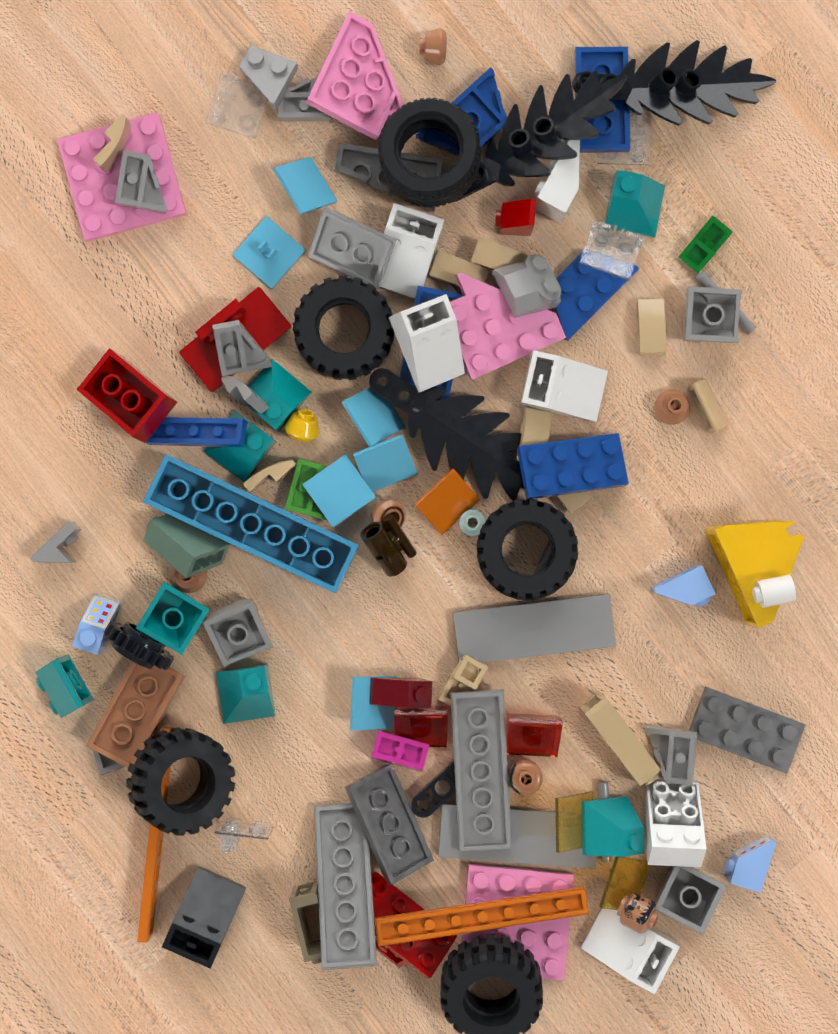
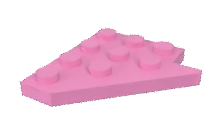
M349 11L307 98L306 104L377 140L386 119L391 117L392 113L396 112L398 108H402L403 102L373 24Z
M455 274L464 296L450 301L457 320L463 364L469 379H475L529 355L533 350L538 351L566 338L557 313L544 310L514 318L500 289L465 274Z

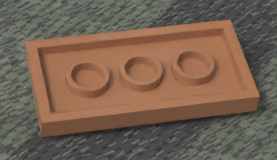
M132 661L86 746L127 768L130 763L135 764L137 757L133 755L137 749L142 751L146 747L143 742L149 737H153L185 675L171 668L164 670L153 666L152 669H148Z

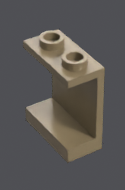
M318 881L294 886L289 901L304 962L312 961L313 964L322 962L321 940L312 941L304 906L316 904L319 901Z

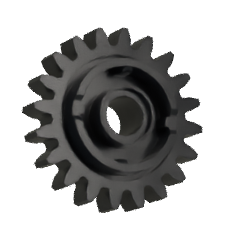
M115 621L109 622L104 635L113 641L112 647L117 652L145 668L152 669L153 666H156L159 669L168 670L174 660V656L164 649V644L136 629L137 625L126 622L125 625H122Z

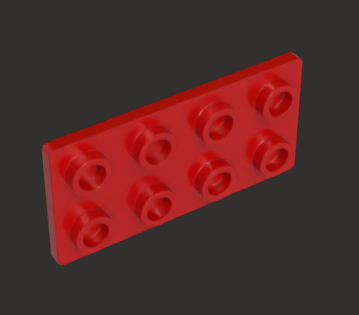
M257 287L240 302L235 298L196 330L197 337L179 352L211 392H214L223 385L221 380L223 376L220 370L212 325L239 320L263 351L292 328L289 321L261 287Z
M374 872L371 875L374 918L425 910L393 884L387 885L384 877L378 872ZM375 928L376 950L399 968L406 964L411 965L427 979L433 976L457 938V935L378 946Z

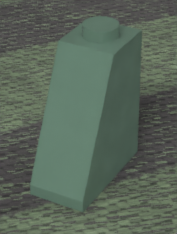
M169 514L150 520L143 540L185 578L223 564L230 543Z

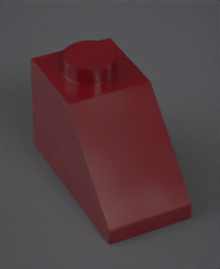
M371 678L370 704L403 708H431L433 681L421 678Z

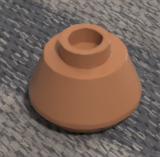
M438 28L425 33V38H420V54L425 55L426 61L439 66L445 62L446 32L442 28Z
M665 390L659 394L655 401V413L666 424H679L689 415L690 401L680 390Z
M384 500L378 502L373 507L371 513L373 522H380L386 531L389 528L383 521V518L387 514H392L399 526H403L406 511L400 502Z
M173 567L171 579L178 590L184 593H194L204 586L207 580V571L188 577L190 580L186 581L187 578Z

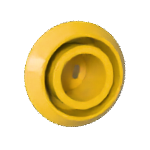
M299 409L294 412L284 425L287 435L297 441L311 442L319 437L320 434L318 419L308 409Z

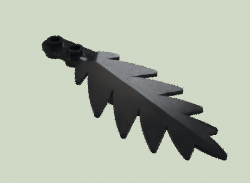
M699 40L686 47L668 67L665 66L670 43L666 42L654 51L636 72V60L631 59L620 75L612 73L598 74L600 84L619 76L627 75L628 81L610 99L611 101H622L628 109L637 115H641L644 112L642 109L644 107L654 115L677 126L681 125L683 121L674 107L707 125L711 124L713 120L703 104L722 114L735 118L738 112L729 98L745 103L757 104L759 99L754 91L774 85L776 79L750 73L751 58L740 61L722 72L727 52L726 45L711 53L694 70L700 44ZM584 71L575 75L572 80V87L576 94L591 75V72Z
M593 71L574 99L569 74H566L554 95L549 114L547 112L544 88L540 85L530 104L524 128L522 129L518 105L514 104L503 127L498 150L494 138H490L488 142L486 159L480 163L477 177L481 178L475 180L462 197H458L456 201L453 200L452 202H457L495 182L503 186H514L515 181L511 176L527 178L549 176L551 174L550 169L537 158L549 160L576 158L577 152L562 140H582L599 136V131L586 120L601 117L616 110L615 105L609 100L628 81L627 75L619 76L600 84L597 71Z
M380 368L371 374L369 379L371 389L409 415L408 428L411 438L416 437L418 429L421 427L424 450L433 471H437L446 443L450 471L454 469L464 480L471 459L474 478L484 499H487L496 474L506 494L512 501L516 500L520 488L524 489L520 464L516 460L517 454L510 453L520 445L522 434L497 433L488 435L510 417L509 413L492 412L464 417L485 400L484 396L466 395L438 400L446 393L447 389L445 387L431 389L425 393H418L417 388L388 369ZM380 377L387 378V383L384 386L378 385L377 381ZM403 391L409 393V397L405 401L399 398L400 393Z

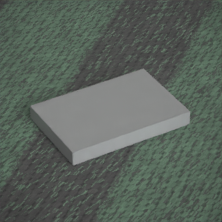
M326 207L322 211L308 257L347 276L360 278L364 283H370L378 289L381 286L397 239Z

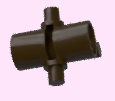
M387 514L383 521L389 528L388 531L385 530L380 522H373L362 530L360 537L385 574L392 577L403 572L407 566V561L400 551L403 549L408 558H413L417 552L393 515Z

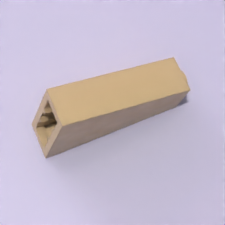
M598 692L579 707L639 786L643 784L649 785L658 778L657 773L661 769L606 696Z

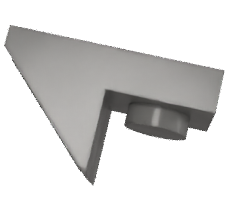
M68 521L30 559L33 562L75 563L76 561L63 546L69 547L78 539L76 534L81 528L75 522Z

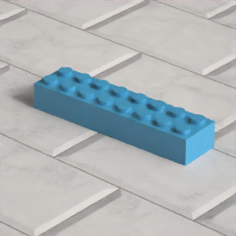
M165 454L143 500L144 503L334 593L338 592L360 546L168 454Z

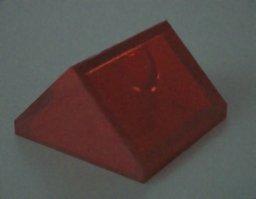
M447 706L394 708V735L430 744L429 747H447Z
M507 713V755L558 757L563 720L560 716Z

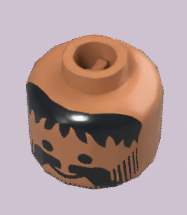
M522 758L516 760L510 766L508 780L511 788L516 793L530 795L540 789L543 782V774L535 761Z
M632 893L629 897L625 895L617 911L622 925L641 934L646 932L648 928L654 929L659 918V914L655 913V902L637 893Z

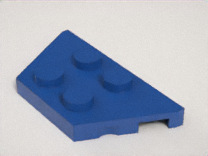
M491 67L451 102L459 106L461 110H464L474 122L479 134L480 149L489 142L490 138L495 137L503 129L507 120L500 91L496 84L494 70ZM432 129L423 130L416 134V138L422 142L455 155L460 153L456 141L445 132Z
M585 249L556 278L561 287V302L555 308V311L566 336L565 339L568 341L640 268L636 265Z

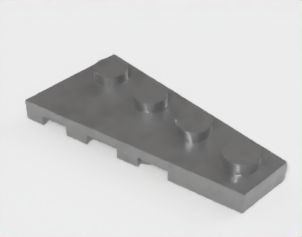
M339 143L335 166L336 172L400 198L399 195L392 191L384 178L378 149ZM401 153V161L411 173L421 177L441 175L443 159ZM419 206L421 208H424L435 213L436 206H433L431 208L429 206Z

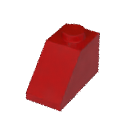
M530 198L502 203L501 211L496 210L495 226L500 227L499 234L531 236L535 224L536 199Z

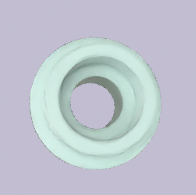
M468 510L461 515L459 525L465 534L475 536L480 534L482 525L486 521L481 512ZM469 518L477 520L478 523L475 528L468 526Z

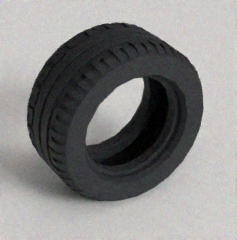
M420 98V100L416 99L413 102L410 101L406 105H402V108H398L396 112H393L391 117L385 122L378 142L379 161L387 184L401 199L417 206L440 207V205L444 206L446 203H452L453 200L456 201L458 197H462L468 191V188L470 189L479 172L481 149L479 134L474 122L459 106L447 100L443 101V99ZM432 129L447 133L456 141L460 153L455 164L446 173L436 177H421L411 173L403 165L401 152L405 143L413 134Z

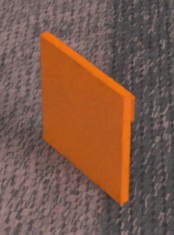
M452 469L414 505L438 532L443 535L460 519L464 512L470 510L480 499L460 475Z

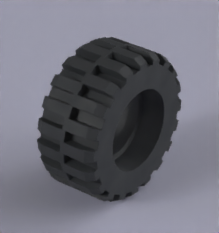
M339 276V279L334 280L330 277L324 279V283L317 285V283L310 288L311 291L307 295L304 294L300 299L301 304L299 308L296 307L294 312V340L300 354L312 369L314 368L325 377H333L335 380L357 379L356 377L370 374L388 356L394 340V330L389 320V317L393 315L386 298L376 290L375 286L370 283L366 284L357 277L348 279L347 276ZM338 305L357 307L364 313L369 323V333L366 341L360 348L350 353H338L329 349L320 337L319 326L323 315L329 309Z
M518 499L511 503H506L491 513L480 530L477 539V559L480 569L487 581L496 590L508 597L518 600H537L547 597L563 587L575 569L576 561L578 560V540L573 530L574 528L560 510H557L547 502L537 501V499ZM522 525H532L542 529L548 535L552 544L550 562L542 571L532 575H522L514 572L507 566L502 555V545L505 537L511 530Z
M179 727L171 728L170 732L162 730L156 733L157 739L155 740L149 737L143 742L146 747L142 751L137 749L133 755L137 757L135 764L130 763L128 771L132 773V776L126 779V787L131 790L128 797L130 802L135 805L134 810L145 821L167 834L171 832L176 836H184L185 832L191 835L196 834L200 831L199 827L207 829L212 826V820L215 817L220 819L224 814L221 811L224 805L229 806L232 800L228 797L229 793L235 789V783L231 781V777L235 776L234 767L228 765L232 761L229 754L223 751L224 747L219 742L189 728L185 730ZM185 757L196 759L200 768V781L196 791L182 803L174 805L166 803L162 797L161 783L167 769L179 759Z
M487 934V938H480V936L472 937L471 942L463 941L460 943L458 951L452 950L448 955V960L444 962L442 967L440 1003L442 1010L445 1012V1018L448 1023H453V1028L460 1034L463 1032L465 1034L526 1033L531 1028V1023L534 1024L539 1018V1011L542 1010L543 1006L542 975L540 966L534 960L532 952L528 949L524 951V945L516 940L514 943L510 942V937L501 936V938H495V934ZM487 977L504 979L515 987L509 995L497 1000L479 998L468 990L469 986L475 981Z

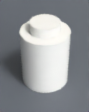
M790 575L756 581V587L752 588L753 599L756 604L760 603L762 608L796 601V589Z

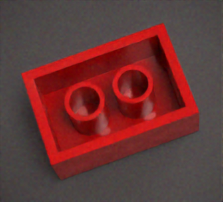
M110 348L76 389L128 434L143 443H146L178 403L128 360Z

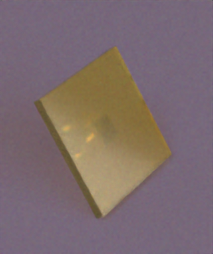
M593 792L555 798L556 852L560 853L582 848L581 801L594 800Z
M615 857L612 869L609 870L608 881L605 882L606 887L599 907L618 910L625 895L628 897L632 893L641 895L651 865H648L645 860Z

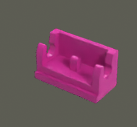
M378 731L371 759L422 772L430 744Z

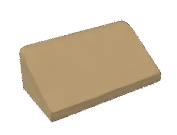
M703 379L690 385V393L709 432L713 433L726 427L728 423L708 381Z

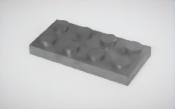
M705 686L689 731L698 732L697 740L787 774L806 724Z
M387 764L345 786L387 885L398 882L434 861L392 764Z

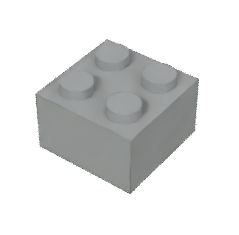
M670 866L654 899L656 904L655 910L704 934L727 885L692 867Z

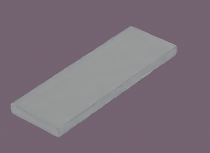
M610 594L453 612L459 661L465 654L479 662H489L616 647Z
M504 690L450 692L459 852L512 849Z
M352 803L314 806L322 970L377 966L370 844Z
M442 804L438 857L596 869L597 856L582 855V813L510 808L512 849L459 852L456 804Z

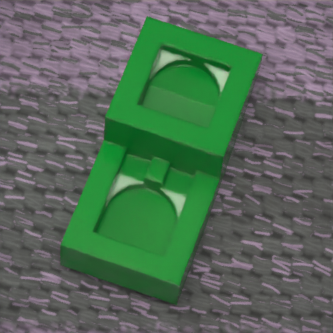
M712 216L678 257L699 273L733 231L715 216Z

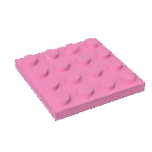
M158 112L129 120L131 129L123 150L150 155L167 207L166 214L115 204L123 151L107 172H104L93 160L110 142L104 132L111 125L57 139L83 237L86 242L187 215L163 124Z
M469 863L465 904L573 888L574 874ZM570 917L463 933L461 943L463 941L469 943L471 938L476 936L487 938V934H495V938H501V936L510 937V942L514 943L516 940L524 945V951L528 949L532 952L534 960L540 966L542 979L564 981Z

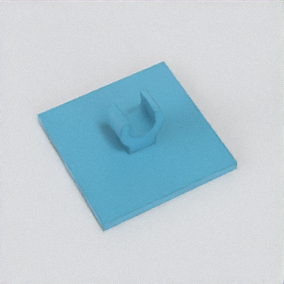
M311 157L277 166L273 169L300 215L337 202V199Z
M266 216L232 255L269 288L273 289L306 250Z
M371 387L341 402L369 447L406 427L392 404L376 394Z
M403 434L353 454L361 475L372 492L418 474Z
M346 454L302 484L332 527H335L376 498Z
M396 676L352 678L351 731L394 728L395 707L371 705L370 685L371 678H396Z

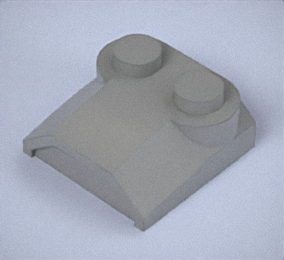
M529 255L525 261L508 265L492 272L514 318L556 308L561 302V287L549 263L540 255Z
M689 286L685 302L684 341L694 343H739L738 327L742 290Z
M241 599L219 608L203 620L205 629L224 668L231 663L267 648H273L258 613V608L252 599Z

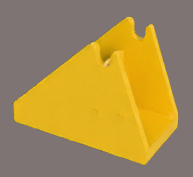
M793 520L713 525L704 529L746 625L759 629L774 622L780 605L762 608L760 603H755L752 588L756 587V581L791 575L804 539L802 534L791 536L787 533V528L795 524Z

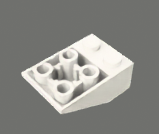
M563 140L577 152V157L565 160H552L548 167L551 174L545 176L548 178L547 181L541 179L532 198L536 199V211L559 224L564 219L579 190L580 140Z
M396 203L393 204L384 234L397 239L380 288L413 299L416 298L418 286L424 287L444 227V219Z
M447 294L389 317L418 393L465 374L457 320Z
M533 350L520 405L597 422L608 371L561 356Z
M655 780L651 784L646 785V852L648 865L702 866L706 853V841L698 782H693L692 786Z
M605 901L580 948L629 981L655 994L680 946L675 938L656 928H648L646 932L641 934L620 923V916L617 915L618 907Z

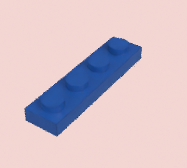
M166 417L146 443L148 445L244 447L248 422L245 419Z

